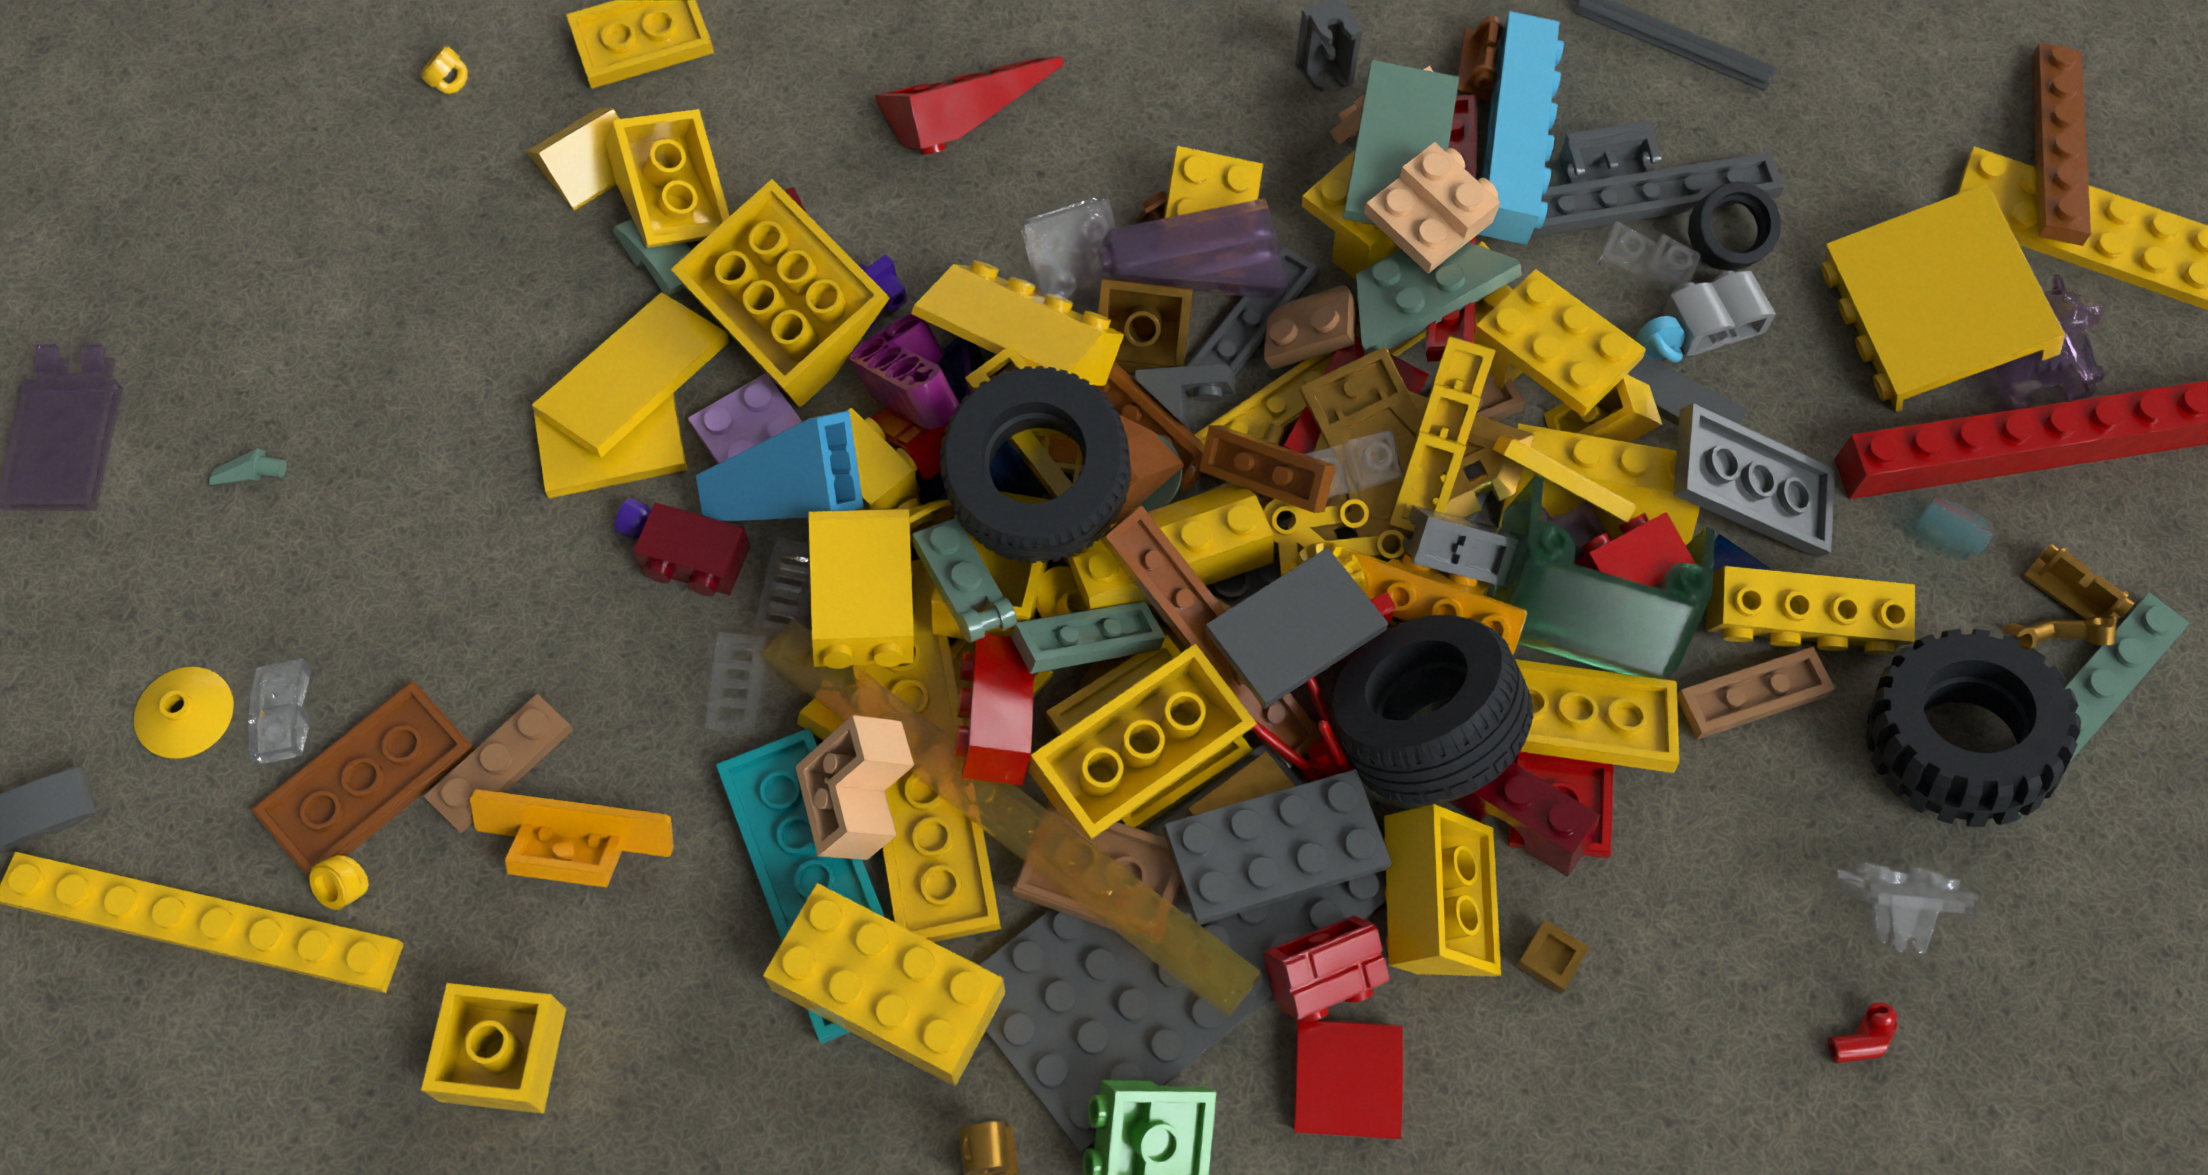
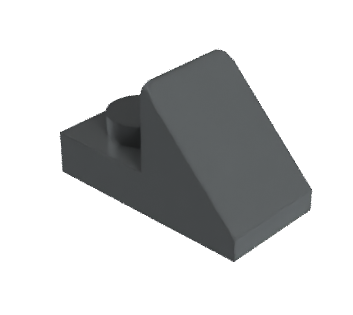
M1227 363L1135 370V379L1189 431L1190 397H1194L1195 400L1201 402H1215L1221 400L1222 395L1235 394V376Z

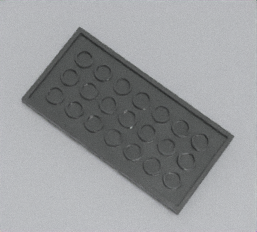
M1262 744L1250 756L1233 766L1149 833L1165 838L1163 833L1164 824L1189 817L1187 815L1188 808L1266 751L1295 786L1302 785L1303 783L1290 768ZM1380 871L1197 926L1194 925L1182 886H1180L1158 945L1050 909L979 965L1002 977L1005 987V995L985 1033L1082 1155L1086 1149L1095 1144L1096 1128H1092L1089 1123L1088 1104L1093 1094H1100L1101 1080L1152 1081L1158 1086L1167 1085L1274 996L1270 984L1272 980L1268 976L1263 957L1264 951L1352 915L1367 920L1386 904V876Z

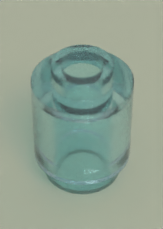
M1935 496L1926 506L1914 528L1925 534L1923 536L1924 540L1963 560H1966L1971 553L1979 557L1994 534L1993 531L1987 529L1990 522L1989 518L1950 498L1943 501Z

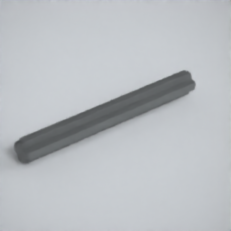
M1578 0L1576 3L1575 12L1579 15L1762 90H1766L1775 75L1776 67L1774 65L1617 1Z

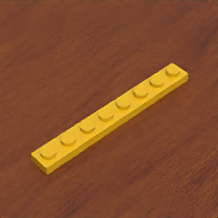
M15 852L0 884V904L381 993H386L404 945L398 939Z

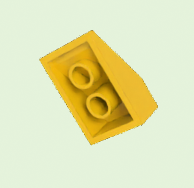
M699 109L612 121L605 145L616 184L646 249L704 240L730 217Z

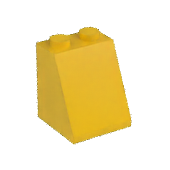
M909 509L809 512L814 667L827 666L833 669H842L850 665L876 664L883 667H894L899 664L914 663Z

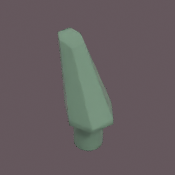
M254 449L215 468L210 476L209 485L259 481L261 475L283 478L287 464L284 459L266 457L265 450Z

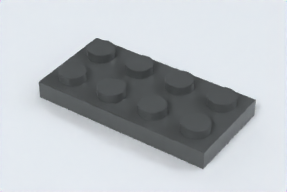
M1692 403L1680 409L1673 495L1811 556L1821 557L1831 553L1835 468L1697 404Z
M1357 769L1164 824L1163 833L1195 926L1389 869L1392 864Z

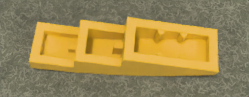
M1448 336L1400 486L1390 525L1414 532L1415 524H1411L1409 520L1412 505L1445 513L1466 450V442L1481 400L1480 396L1495 354V349Z

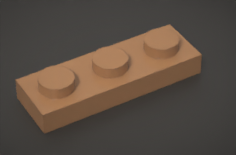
M1811 647L1681 689L1677 694V700L1698 740L1829 697L1836 689L1815 648Z
M536 694L424 795V798L461 834L473 823L470 797L475 789L507 792L569 735L573 728L540 695Z

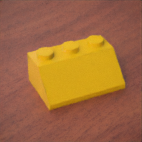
M1435 804L1384 816V843L1392 862L1389 869L1386 870L1385 887L1388 925L1386 948L1389 966L1414 974L1501 976L1494 828Z

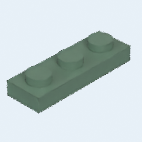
M1141 601L1019 622L1014 626L1011 638L1030 674L1160 650L1165 640V635L1146 602Z

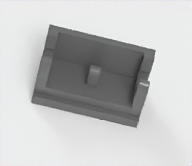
M1329 0L1302 10L1295 64L1298 69L1303 68L1311 84L1319 91H1324L1325 87L1324 82L1319 78L1322 72L1332 73L1335 76V81L1342 88L1353 85L1363 31L1344 0Z
M1651 120L1567 133L1559 155L1567 183L1572 184L1655 170L1653 164L1661 162V154L1652 131L1653 125Z
M1412 505L1409 520L1411 524H1415L1414 535L1412 539H1403V549L1412 556V563L1504 586L1519 541L1518 539L1498 527Z

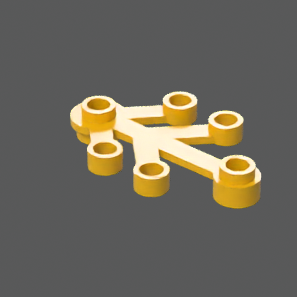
M1274 499L1263 510L1273 531L1274 542L1278 543L1281 576L1290 571L1288 567L1298 554L1297 543L1305 548L1318 542H1332L1369 556L1381 555L1388 559L1397 558L1405 551L1403 549V539L1405 537L1397 530H1386L1378 536L1325 541L1310 528L1342 523L1348 528L1361 527L1368 520L1369 510L1367 505L1359 499H1350L1342 505L1326 507L1325 512L1312 513ZM1351 504L1359 506L1362 510V517L1357 523H1351L1345 517V510ZM1282 511L1292 513L1295 519L1293 527L1288 530L1281 529L1277 524V516ZM1387 535H1393L1399 540V548L1395 553H1387L1382 547L1383 539ZM1391 619L1388 629L1406 621H1394Z

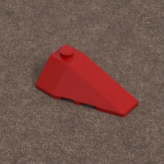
M1062 56L1038 57L989 69V75H985V72L952 76L953 84L948 85L947 82L932 84L925 82L877 94L875 98L877 105L903 147L920 149L921 155L937 153L946 150L945 142L963 137L1062 67L1063 60Z

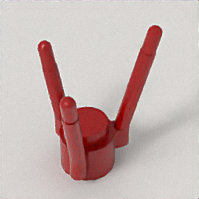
M1314 677L1308 680L1306 684L1322 720L1318 723L1323 738L1316 741L1309 749L1310 759L1308 761L1264 725L1255 720L1257 724L1252 730L1300 769L1308 782L1355 770L1333 731L1329 708Z

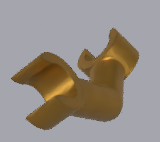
M2102 615L2093 616L2087 620L2047 619L2028 627L2011 623L2002 632L2017 636L2019 640L2018 646L2027 651L2032 647L2035 649L2038 643L2051 638L2086 639L2087 642L2094 645H2113L2114 636H2116V617Z

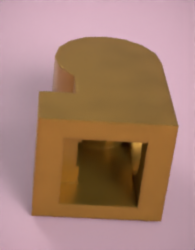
M995 1121L969 1125L958 1130L964 1175H1020L1013 1126L1005 1127V1122Z

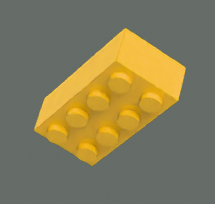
M818 883L763 974L764 979L773 992L956 1087L1005 995L1002 977Z

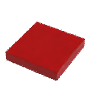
M1519 752L1513 761L1515 764L1600 814L1595 838L1583 856L1609 859L1612 841L1614 765ZM1509 824L1508 847L1524 848V839Z

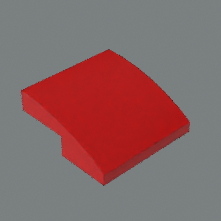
M1297 1020L1294 1133L1401 1139L1403 1026L1332 1020H1315L1310 1022Z

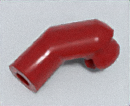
M1884 1002L1872 1003L1867 1008L1866 1014L1863 1015L1855 1034L1830 1037L1828 1039V1046L1833 1063L1882 1057L1897 1031L1898 1024L1895 1009Z

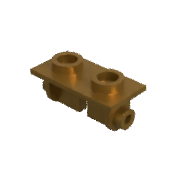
M2050 543L2023 575L2024 578L2082 620L2103 615L2116 617L2117 621L2135 603L2128 598L2130 593L2127 590L2122 591L2101 575L2096 576L2089 571L2091 568L2066 551L2067 547L2064 545L2058 548L2053 543Z

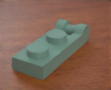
M958 518L912 533L914 549L963 636L969 643L983 638L985 631L998 627L1000 630H1004L1017 624L1016 614L1011 602L1002 595ZM985 606H986V608H987V610H984V611L979 612V613H977V612L975 611V610L980 609V608H983V607H985Z

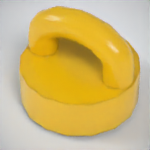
M447 45L442 46L426 63L420 72V78L432 88L436 87L444 94L457 93L465 85L468 72L466 65L459 59L460 56ZM452 68L456 69L457 76L454 81L446 83L443 79Z
M345 855L331 856L312 867L310 872V886L313 894L323 906L332 910H340L364 895L369 887L368 877L363 868L354 859Z

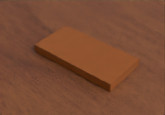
M411 680L250 810L310 879L312 867L331 856L349 855L461 763L475 748L415 681Z

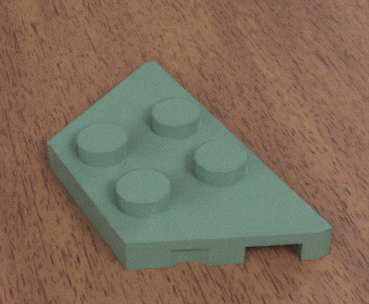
M1468 242L1429 274L1402 249L1357 273L1361 340L1364 356L1384 346L1389 351L1426 330L1430 323L1436 321V324L1442 321L1443 316L1457 309L1460 311L1466 304L1474 303L1522 276L1521 263L1516 258Z

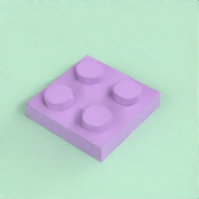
M767 373L688 417L690 426L717 464L802 422Z

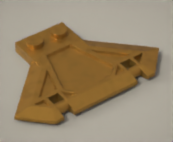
M1386 346L1300 386L1299 389L1320 432L1312 457L1336 465L1326 507L1339 506L1350 499H1359L1367 505L1369 510V517L1366 523L1361 527L1352 528L1355 534L1345 539L1378 536L1386 530H1397L1408 539H1412L1414 535L1413 531L1393 526L1389 523L1428 398L1407 390ZM1476 414L1445 514L1465 519L1480 512L1482 508L1477 497L1490 490L1493 491L1499 502L1513 496L1524 467L1492 449L1499 436L1504 434L1531 447L1535 434ZM1478 463L1483 473L1468 480L1464 469ZM1351 504L1345 510V517L1349 522L1357 523L1362 517V510L1359 506ZM1293 514L1287 530L1294 525L1295 519ZM1337 523L1310 528L1325 541L1338 540L1335 531L1344 527V525ZM1387 535L1383 539L1382 547L1387 553L1392 554L1398 550L1399 540L1393 535ZM1297 543L1299 553L1304 548ZM1381 555L1372 556L1377 559L1383 558Z

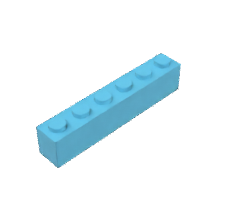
M1509 11L1497 47L1495 69L1498 75L1492 88L1481 177L1488 179L1495 186L1498 200L1501 203L1493 223L1478 235L1527 245L1534 228L1541 229L1544 224L1548 203L1541 201V198L1547 191L1551 177V169L1545 168V162L1549 161L1554 145V136L1548 135V129L1551 130L1558 108V104L1552 103L1551 100L1555 97L1560 83L1561 72L1555 71V67L1559 65L1564 47V41L1558 40L1559 21Z

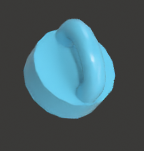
M1662 316L1652 319L1640 329L1636 341L1646 348L1644 355L1654 360L1665 358L1673 363H1677L1683 358L1680 347L1685 340V332L1674 317Z

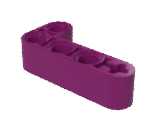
M913 314L897 320L860 344L850 353L849 358L870 396L924 429H936L949 423L950 416L955 414V408L957 405H960L941 368L937 365L944 355L927 321Z

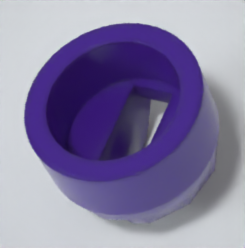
M628 498L617 514L615 531L629 538H639L651 512L649 506L634 498Z

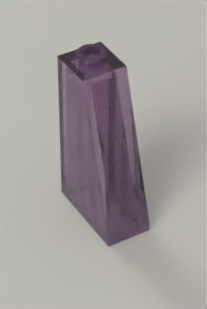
M1266 198L1110 229L1102 240V246H1098V259L1102 272H1109L1110 278L1117 280L1193 288V292L1259 298L1277 297L1288 286Z

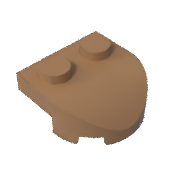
M1340 285L1287 302L1270 314L1266 326L1264 360L1272 370L1355 345L1356 324L1360 323L1359 304L1347 286Z

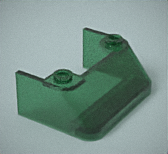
M1534 476L1503 512L1501 529L1519 541L1504 586L1496 585L1494 595L1496 600L1527 611V617L1518 644L1621 674L1667 679L1679 668L1712 595L1715 529L1706 526L1686 545L1695 563H1678L1672 566L1663 576L1662 590L1574 564L1575 545L1569 533L1556 524L1540 520L1544 478Z

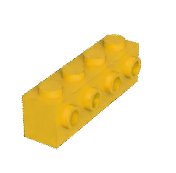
M1724 566L1707 575L1706 632L1723 633V640L1731 642L1753 641V636L1769 637L1770 644L1775 646H1799L1801 641L1817 642V648L1825 651L1848 650V645L1865 646V654L1893 655L1896 653V648L1915 642V584Z

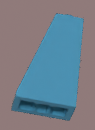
M849 411L809 418L696 475L702 516L719 521L809 518V512L853 511L864 508Z

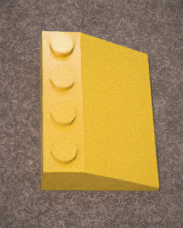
M773 179L671 268V271L696 300L799 408L834 378L890 299Z

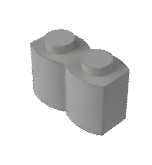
M1732 270L1719 274L1711 283L1695 284L1688 282L1678 286L1671 292L1662 312L1664 316L1674 317L1684 330L1685 340L1681 347L1686 356L1700 354L1719 348L1724 344H1732L1763 334L1767 331L1776 315L1751 271L1735 273Z

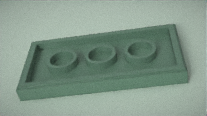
M1371 60L1343 219L1376 225L1363 213L1366 203L1398 179L1402 167L1431 144L1436 142L1443 150L1448 148L1459 82L1458 76Z

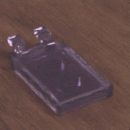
M37 344L34 359L37 379H23L0 481L1 510H97L123 387L116 380H111L116 360L114 358H104L105 348L102 345L83 344L81 352L83 373H68L70 360L68 358H58L59 348L55 344Z

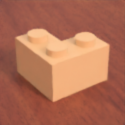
M852 715L795 766L819 857L868 860L897 836L885 790L914 766L902 721Z

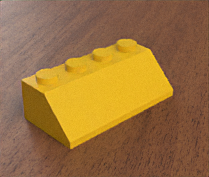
M973 260L972 266L953 264L917 301L911 314L995 354L1000 353L1012 344L1027 365L1032 366V369H1035L1036 366H1044L1047 369L1048 367L1056 368V371L1060 369L1066 370L1069 374L1074 373L1079 376V379L1084 378L1089 381L1090 385L1094 384L1095 386L1106 385L1124 337L1123 333L1109 327L1110 319L1090 311H1085L1084 315H1081L1071 310L1073 305L1071 301L1053 294H1047L1046 298L1034 293L1036 286L1032 283L1015 277H1010L1009 281L997 276L998 268L977 260Z
M1518 423L1516 428L1535 434L1531 448L1634 503L1636 509L1630 520L1645 512L1650 521L1667 512L1689 551L1700 506L1673 495L1676 450ZM1524 467L1515 494L1501 501L1498 528L1510 532L1586 544L1605 533L1608 534L1611 541L1622 536L1623 533L1619 526L1626 523V521L1609 514Z
M1231 483L1147 512L1205 586L1273 563V531L1257 496L1247 488ZM1101 540L1093 542V546L1088 549L1084 548L1081 553L1071 554L1072 557L1067 558L1087 611L1145 601L1147 606L1151 605Z
M1194 644L1031 754L1028 772L1057 812L1089 840H1092L1248 732L1257 723L1203 652Z

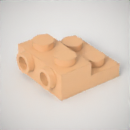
M1434 142L1405 164L1401 169L1399 178L1369 200L1365 205L1363 213L1429 274L1493 223L1501 202L1498 200L1495 186L1488 179L1479 178L1476 180L1465 170V162L1458 151L1453 148L1443 150Z

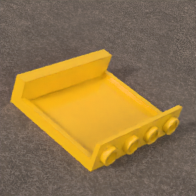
M1987 183L1826 244V261L1820 264L1824 280L1829 288L1837 286L1842 299L1838 300L1841 316L1846 325L1855 324L1860 335L1855 338L1859 355L1864 363L1872 361L1877 371V375L1873 376L1876 391L1882 401L1890 399L1895 412L1902 411L1904 399L2037 352L2041 361L2060 355L2065 333Z

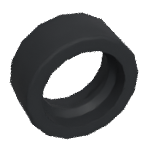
M1735 181L1720 185L1697 202L1689 217L1688 236L1692 249L1704 263L1718 270L1736 271L1755 264L1773 250L1780 237L1781 217L1777 204L1765 190L1753 183ZM1729 201L1737 202L1746 207L1754 216L1757 225V239L1747 250L1732 252L1721 246L1714 237L1711 228V215L1715 208L1722 203Z

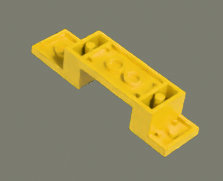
M1352 151L1302 196V207L1335 231L1332 262L1356 280L1357 273L1397 252L1401 248L1377 225L1343 219L1354 151ZM1537 269L1526 277L1514 290L1508 285H1504L1475 303V344L1495 349L1488 372L1495 378L1494 384L1503 390L1504 384L1511 379L1513 382L1524 372L1582 417L1643 359L1646 351L1645 347Z

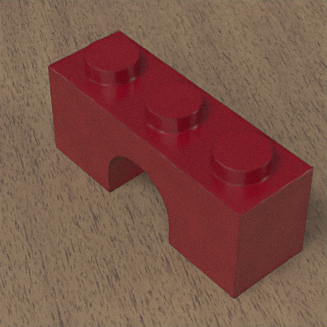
M1514 762L1495 780L1476 792L1453 801H1448L1480 823L1487 814L1504 820L1516 829L1524 839V851L1566 877L1569 876L1594 840L1600 814Z

